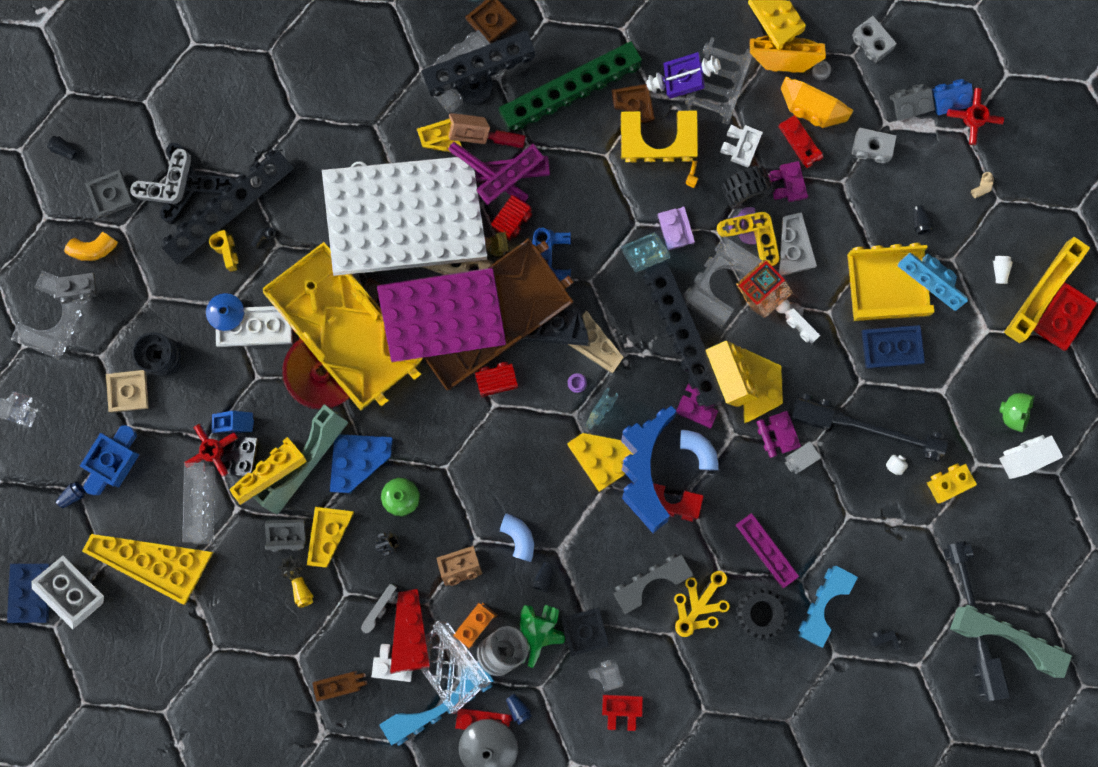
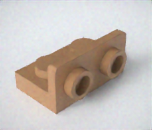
M474 546L436 558L445 586H453L461 581L475 579L482 575Z

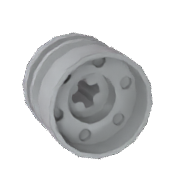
M500 627L480 642L477 648V658L480 666L490 675L502 676L523 663L528 656L529 647L527 639L522 632L514 627Z

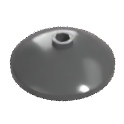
M483 719L472 723L464 730L459 741V756L465 767H512L518 755V743L512 730L504 723L493 719ZM488 751L490 755L486 756L483 752Z

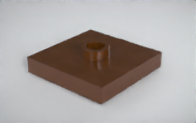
M485 0L465 17L467 22L488 45L494 43L517 24V20L499 0Z

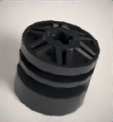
M149 332L140 336L134 343L132 358L141 370L160 377L169 376L180 367L182 350L173 339L160 333Z

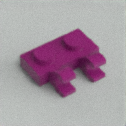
M799 161L780 165V170L770 172L771 182L783 180L785 187L774 190V200L787 197L789 203L807 199L808 195Z

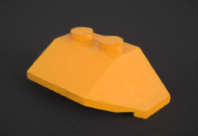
M769 36L750 39V54L766 70L789 71L792 73L805 72L826 57L825 44H818L805 38H794L791 42L787 41L781 50L776 48Z
M786 77L781 86L789 111L796 117L810 121L815 126L825 128L847 122L853 112V109L847 107L846 104L837 98L795 79L791 80V78Z

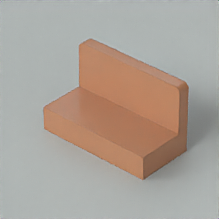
M449 114L452 123L448 136L450 140L486 144L490 127L484 117Z

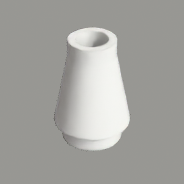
M995 256L993 264L996 283L1008 284V277L1013 263L1011 257Z

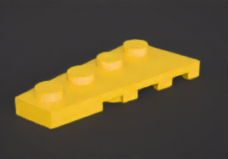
M288 437L283 440L284 444L279 449L275 447L270 452L271 456L264 462L260 461L252 473H247L229 489L240 505L307 462Z

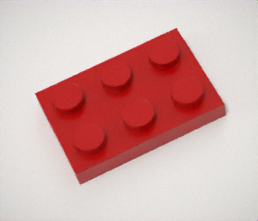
M1064 282L1046 307L1033 331L1066 351L1097 303Z

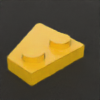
M450 119L417 129L423 148L450 152L448 148L453 142L461 146L460 141L450 140L448 137L452 124Z

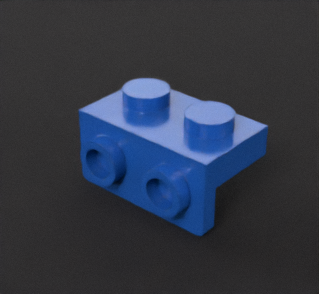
M964 79L955 80L950 85L940 84L935 86V89H931L937 115L947 113L948 109L960 110L973 106L972 84L964 81Z

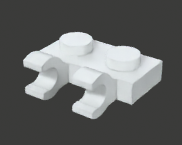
M731 125L727 136L738 138V144L735 147L724 142L720 152L725 155H732V162L748 168L763 132L746 125L743 130Z
M381 644L380 657H374L371 677L411 682L413 670L390 674V644Z

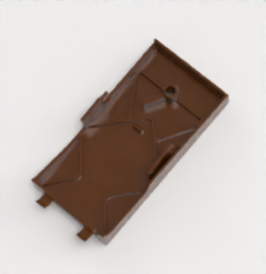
M527 238L522 244L488 267H493L506 345L424 357L447 391L574 303L565 291L568 286L574 283L568 275L560 281L541 255V253L549 248L545 241L535 246Z

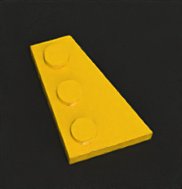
M315 507L307 565L328 567L354 514L353 511Z

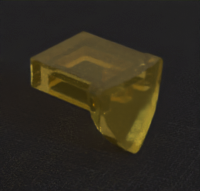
M506 232L497 233L485 241L486 252L495 256H503L508 251Z

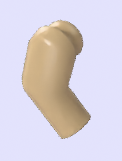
M985 172L982 175L980 186L971 190L974 198L980 197L992 190L994 182L992 173Z

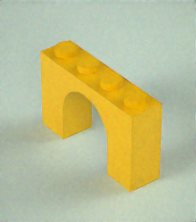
M697 111L677 112L676 140L665 149H654L644 142L641 136L640 112H621V159H625V162L634 163L637 162V159H644V162H655V159H663V162H674V159H682V162H691L693 158H697Z

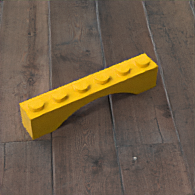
M1076 237L1071 238L1065 243L1004 331L1006 335L1019 344L1027 340L1056 292L1090 249L1089 246Z

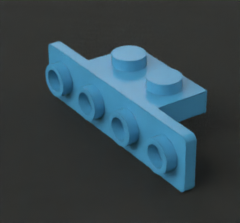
M909 253L898 263L899 268L954 311L968 301V297L954 287L957 278L955 273L943 266L937 258L927 254L921 261L915 255Z

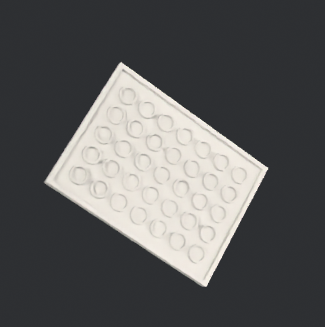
M453 157L322 170L333 276L487 260L480 205L476 191L475 172L471 166L460 158Z

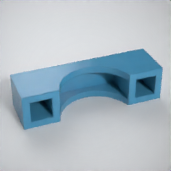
M833 566L832 569L829 568L824 576L827 580L824 586L820 585L815 595L818 598L815 604L811 603L807 610V614H809L807 620H803L798 628L800 632L799 637L823 648L831 632L824 618L826 604L836 595H849L858 578L838 566Z

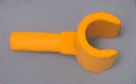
M697 161L692 162L691 171L686 180V184L692 188L695 187L699 179L694 176Z

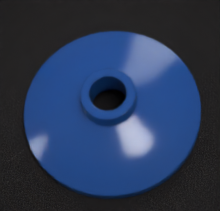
M219 294L208 303L206 317L210 325L215 329L229 331L236 328L242 322L244 306L232 294ZM226 308V313L221 314V309Z

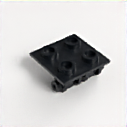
M238 437V439L225 446L222 462L229 474L245 476L247 473H252L255 470L256 464L254 462H258L255 460V457H258L256 453H258L260 446L258 438Z

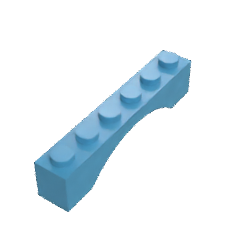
M478 662L464 671L454 693L441 705L421 713H397L381 723L380 727L391 746L395 743L399 746L408 740L407 735L412 732L416 735L425 729L423 725L431 722V724H434L442 719V713L447 711L450 714L459 708L457 704L464 700L467 703L476 697L474 693L480 689L483 693L491 688V683L494 679L492 675L482 669Z

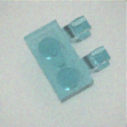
M609 388L605 389L585 424L590 430L595 424L598 426L601 423L605 413L612 409L618 398L617 393L614 397L608 396Z

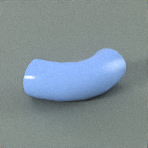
M681 430L680 449L691 450L697 455L700 470H718L717 452L711 442L700 433Z
M506 513L500 532L510 535L514 540V557L531 562L534 552V540L531 530L522 520Z

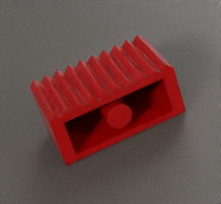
M512 194L491 223V228L509 241L513 237L516 238L521 232L520 226L522 223H527L532 216V213H530L531 206Z
M508 362L499 363L497 368L490 369L489 366L478 369L479 372L475 373L481 397L518 388L513 365H508Z

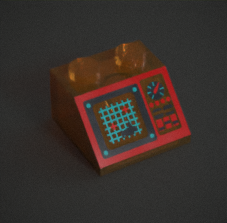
M765 259L736 284L750 308L764 318L793 293L785 279Z

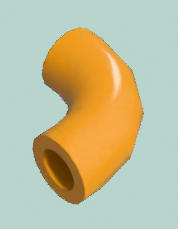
M102 232L98 238L91 242H82L77 238H72L67 243L64 252L81 261H95L108 255L118 242Z

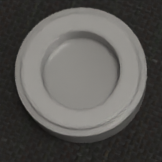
M820 61L812 67V76L817 80L827 79L831 72V66L826 61Z

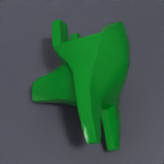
M544 605L543 613L540 617L535 615L532 606H523L520 615V632L527 639L528 651L530 649L528 667L535 666L542 646L564 644V632L553 628L557 623L559 609L552 607L551 610V606Z

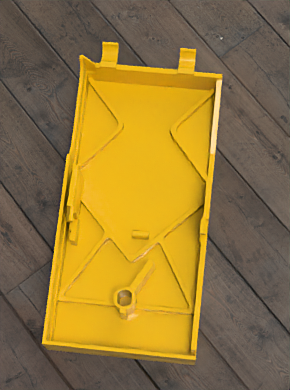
M325 242L263 287L264 295L360 410L364 409L374 400L383 406L389 401L384 397L383 393L406 374H409L414 380L421 375L415 367L421 363L423 358L391 362L381 308L352 274L333 276L331 250Z

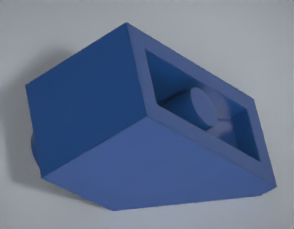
M228 411L212 414V433L253 432L254 420L252 412Z

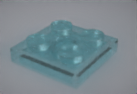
M655 232L621 246L622 253L635 273L670 258L668 250Z

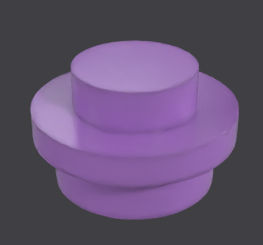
M573 374L568 379V387L572 392L580 393L587 386L586 378L582 374Z

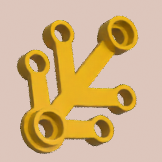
M715 571L712 573L711 583L699 600L696 590V579L692 577L686 579L685 586L688 588L692 611L688 616L684 605L686 602L685 595L676 594L674 597L679 613V620L675 624V630L680 636L688 637L693 634L695 629L716 628L718 626L716 617L711 616L703 621H695L699 614L717 611L727 612L729 610V603L724 600L719 601L717 604L706 605L717 587L725 585L727 576L724 572ZM716 575L722 577L721 582L717 583L715 581ZM689 580H693L695 582V585L693 587L688 586ZM678 596L683 597L682 603L677 602L676 598ZM723 602L727 605L725 610L720 609V604ZM710 619H714L716 621V624L714 626L709 625ZM683 623L688 624V630L683 631L681 629Z

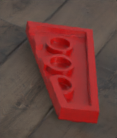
M418 589L398 592L390 674L430 667Z

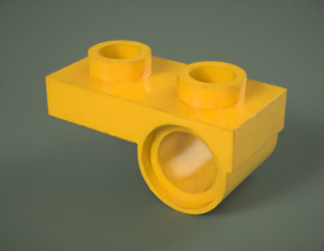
M225 230L213 234L209 239L210 246L217 253L223 254L225 266L230 272L237 270L236 264L239 261L236 252L233 253L232 246L235 244L232 235H229ZM219 240H224L221 247H216V243Z

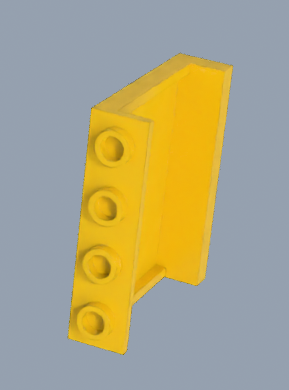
M912 243L909 246L902 247V244L891 245L890 248H883V246L878 245L871 247V249L855 247L848 253L854 321L923 317L934 313V305H930L929 290L898 267V263L909 253H912L922 261L927 245Z

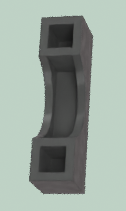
M675 553L666 558L667 563L660 566L658 563L649 568L650 573L644 576L640 573L633 577V582L626 586L624 582L615 588L616 592L613 595L623 613L627 614L642 605V592L650 581L666 579L677 585L693 576L683 556L679 555L677 557Z

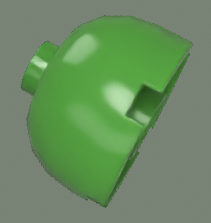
M1016 393L1011 395L1006 402H1002L1000 413H1003L1005 425L1019 432L1025 431L1030 418V409L1033 407L1034 396Z
M395 478L385 484L382 490V505L387 512L394 516H406L416 510L420 501V493L412 481L406 478Z

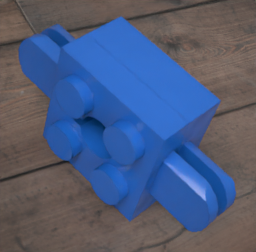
M126 425L121 426L113 438L103 433L99 434L80 467L91 473L84 483V490L88 494L100 495L107 484L120 487L140 455L130 449L137 437L135 429Z

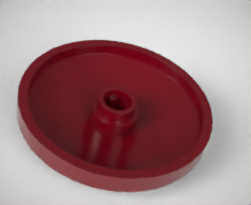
M302 339L292 345L285 356L282 375L287 391L297 402L308 408L320 410L324 404L332 409L342 405L350 398Z

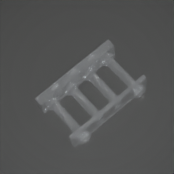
M711 37L710 42L705 43L702 52L705 54L704 58L708 61L709 55L712 54L738 63L741 66L740 70L734 73L721 68L718 70V74H716L731 79L735 83L733 89H725L704 82V90L725 96L729 100L727 106H720L695 98L697 91H694L692 94H687L685 100L687 105L686 111H690L692 105L720 113V116H723L722 123L729 125L752 55L749 49L746 50L745 55L741 54L740 56L713 47L715 38Z
M184 463L183 543L214 544V466H205V463Z

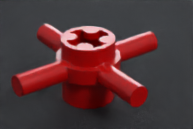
M980 88L974 89L973 106L969 107L966 111L952 109L947 111V117L961 118L964 124L970 128L969 145L977 144L978 128L986 122L1004 123V117L989 115L988 108L981 104L982 89Z
M201 424L194 426L193 428L202 443L199 447V454L185 461V466L190 468L204 459L208 462H214L222 477L229 474L221 458L224 454L223 447L238 439L236 433L233 432L222 440L217 441L208 438ZM214 445L215 448L212 450L214 454L210 456L207 449Z

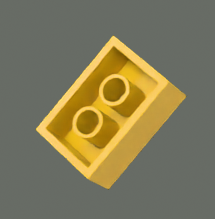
M724 341L706 350L727 404L739 407L758 398L757 385L754 381H751L749 376L751 375V370L743 361L744 353L740 346L738 347L729 341Z

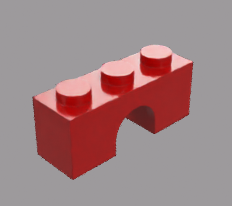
M653 483L659 501L670 517H674V514L682 516V520L693 522V519H698L703 495L684 491L679 503L670 504L664 498L665 486Z

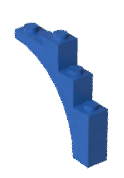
M672 406L668 409L663 408L658 412L654 420L646 421L642 428L636 423L634 426L629 425L622 432L621 442L632 453L623 460L622 471L633 482L624 488L622 499L652 533L666 524L670 517L654 490L650 459L657 438L663 429L675 418L676 410Z

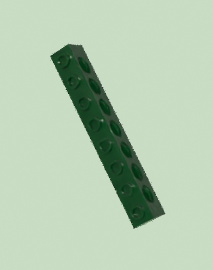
M632 41L499 107V114L509 132L520 131L524 128V125L530 122L535 123L546 114L551 115L562 106L567 107L571 105L575 99L579 97L581 99L585 98L591 91L595 89L601 90L606 87L607 83L619 81L623 78V75L638 71L641 67L642 59ZM623 61L625 65L618 66L616 62ZM606 69L609 73L603 75L599 71ZM589 77L592 79V82L586 83L583 79ZM568 86H574L576 89L574 91H568L566 88ZM552 94L559 95V98L553 100L550 98V96ZM537 102L543 104L540 108H535L533 105ZM519 111H525L526 115L518 116L517 113Z

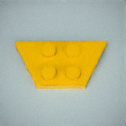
M748 1V4L778 50H781L787 41L791 42L795 36L804 32L806 25L790 1Z
M742 349L744 353L743 361L751 370V375H749L751 381H754L758 388V398L743 405L744 423H748L783 404L781 365L746 349Z

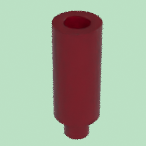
M496 130L495 133H488V139L494 140L495 144L524 149L525 135Z

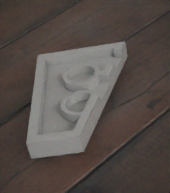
M802 212L783 217L779 274L785 276L816 268L817 265Z

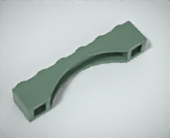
M324 404L312 420L308 441L301 452L307 462L256 494L253 498L262 507L278 515L348 422Z
M966 605V607L957 608L950 630L965 637H979L991 634L1009 639L1027 653L1037 670L1054 678H1065L1072 655L1065 653L1064 648L1059 646L1052 647L1048 645V641L1038 637L1035 639L1027 631L1015 630L1012 624L1004 621L1000 623L995 620L996 617L987 613L981 614L973 606Z

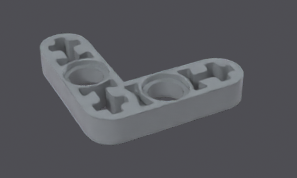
M183 149L175 150L171 157L165 184L136 181L130 188L131 194L140 200L171 204L180 202L190 168V154ZM180 172L181 177L179 180L174 181V175ZM143 188L147 190V193L145 191H139L138 193V190ZM160 188L159 195L154 197V190Z

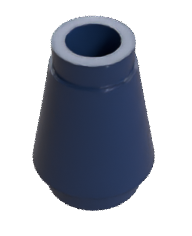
M79 482L70 483L56 499V503L60 508L64 509L82 499L86 491Z
M516 694L506 699L514 722L517 721L518 725L523 724L532 717L530 714L531 710Z

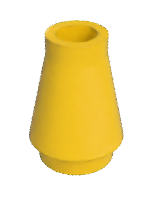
M303 578L293 579L291 582L295 604L299 608L312 604L314 596L303 581Z

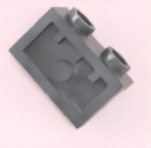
M94 273L55 278L57 294H53L54 299L62 304L72 303V300L76 299L89 301L91 297L98 296Z

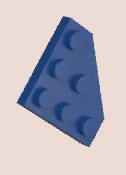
M339 434L334 441L330 492L351 493L359 484L391 458L393 438Z

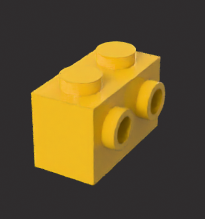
M957 463L948 468L949 472L945 474L939 472L931 476L932 480L927 482L937 503H942L977 485L966 464L959 466Z

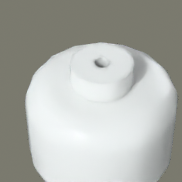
M892 455L886 464L887 469L896 475H902L908 467V463L905 461L906 458L902 455Z

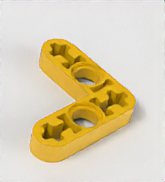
M758 212L726 219L718 223L717 232L722 237L754 231L761 263L763 264L767 261L771 266L778 263L779 253L771 217L768 213ZM760 216L761 219H765L764 223L753 224V221L760 219ZM742 219L748 222V228L746 230H743L740 227V221ZM725 224L726 226L734 225L735 227L728 231H723L722 227H724ZM763 234L768 235L770 238V242L767 245L761 241ZM771 246L772 249L764 251L763 248H768ZM770 255L773 256V259L771 261L766 260V257Z

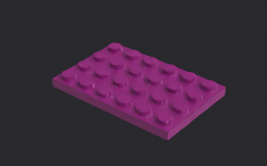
M493 267L377 286L391 362L506 345Z

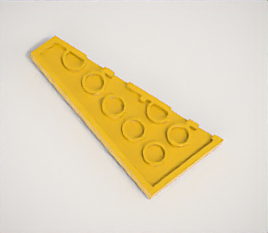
M95 534L90 535L82 552L183 605H186L214 553Z

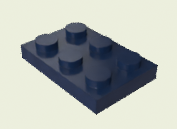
M920 325L861 331L866 369L925 363Z
M10 564L7 623L49 622V605L32 589L31 581L50 567L51 564Z

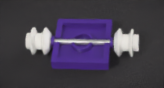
M697 52L665 62V77L660 73H657L655 78L649 75L647 87L649 91L655 94L658 88L664 91L666 85L667 96L670 99L704 89L703 73L710 77L713 71L715 74H718V70L721 69L719 59L711 56L710 61H707L706 58H703L702 61L701 55Z

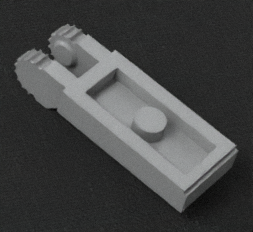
M389 584L361 626L363 633L365 632L366 634L373 630L376 625V617L381 618L386 611L384 605L387 601L392 602L398 592L395 591L397 586L395 584Z

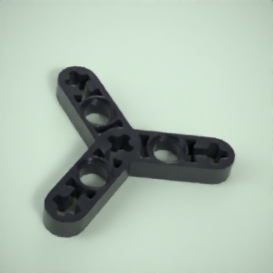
M171 143L167 146L166 154L170 161L174 152L173 149H183L180 144ZM190 163L183 193L185 201L181 204H174L179 208L178 210L173 208L171 203H165L160 211V217L166 223L173 224L179 219L196 194L221 195L220 191L225 187L219 186V183L227 185L230 182L233 185L236 182L231 177L196 175ZM177 172L176 175L179 179L181 177V173ZM192 180L195 184H200V187L192 185L190 188L187 183H190ZM207 181H214L212 189H205ZM167 211H168V212H171V213L173 214V217H172V218H171V217H167V215H166V212H167Z

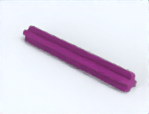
M453 142L449 146L448 150L487 179H490L497 173L457 143ZM512 185L505 191L509 195L513 194L523 202H526L529 197L515 185Z

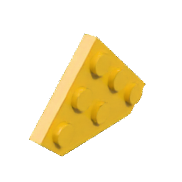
M582 433L567 443L599 492L625 475L622 471L623 460L632 453L621 440Z

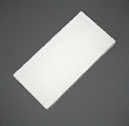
M274 306L244 307L243 320L236 328L229 331L216 329L217 347L293 344V329ZM222 308L221 314L226 313L227 309Z

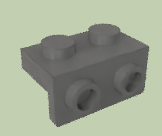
M924 84L915 85L913 89L907 91L906 89L898 90L895 94L890 95V100L894 101L896 118L899 121L935 110L932 90Z
M305 519L265 522L267 541L265 550L273 552L281 551L282 549L298 551L305 547L307 542Z

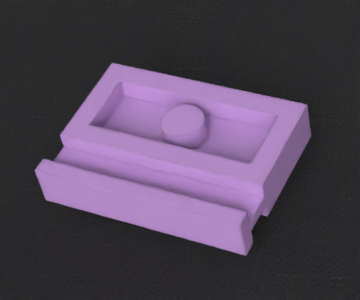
M685 207L658 213V219L668 250L694 244L695 241Z

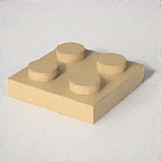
M139 370L106 374L108 412L149 409L146 371Z

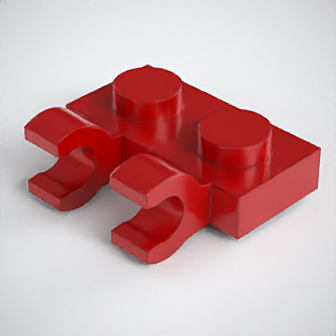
M603 695L602 715H608L607 729L616 730V716H628L627 730L636 731V717H642L643 697Z

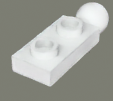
M780 298L775 302L776 311L786 314L785 317L787 318L786 322L793 329L796 328L805 342L812 344L820 336L794 308H790V303L787 299Z

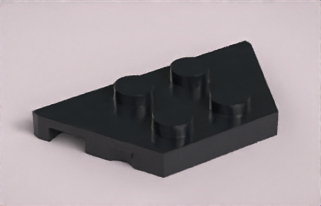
M568 306L521 339L590 346L591 344L579 306Z

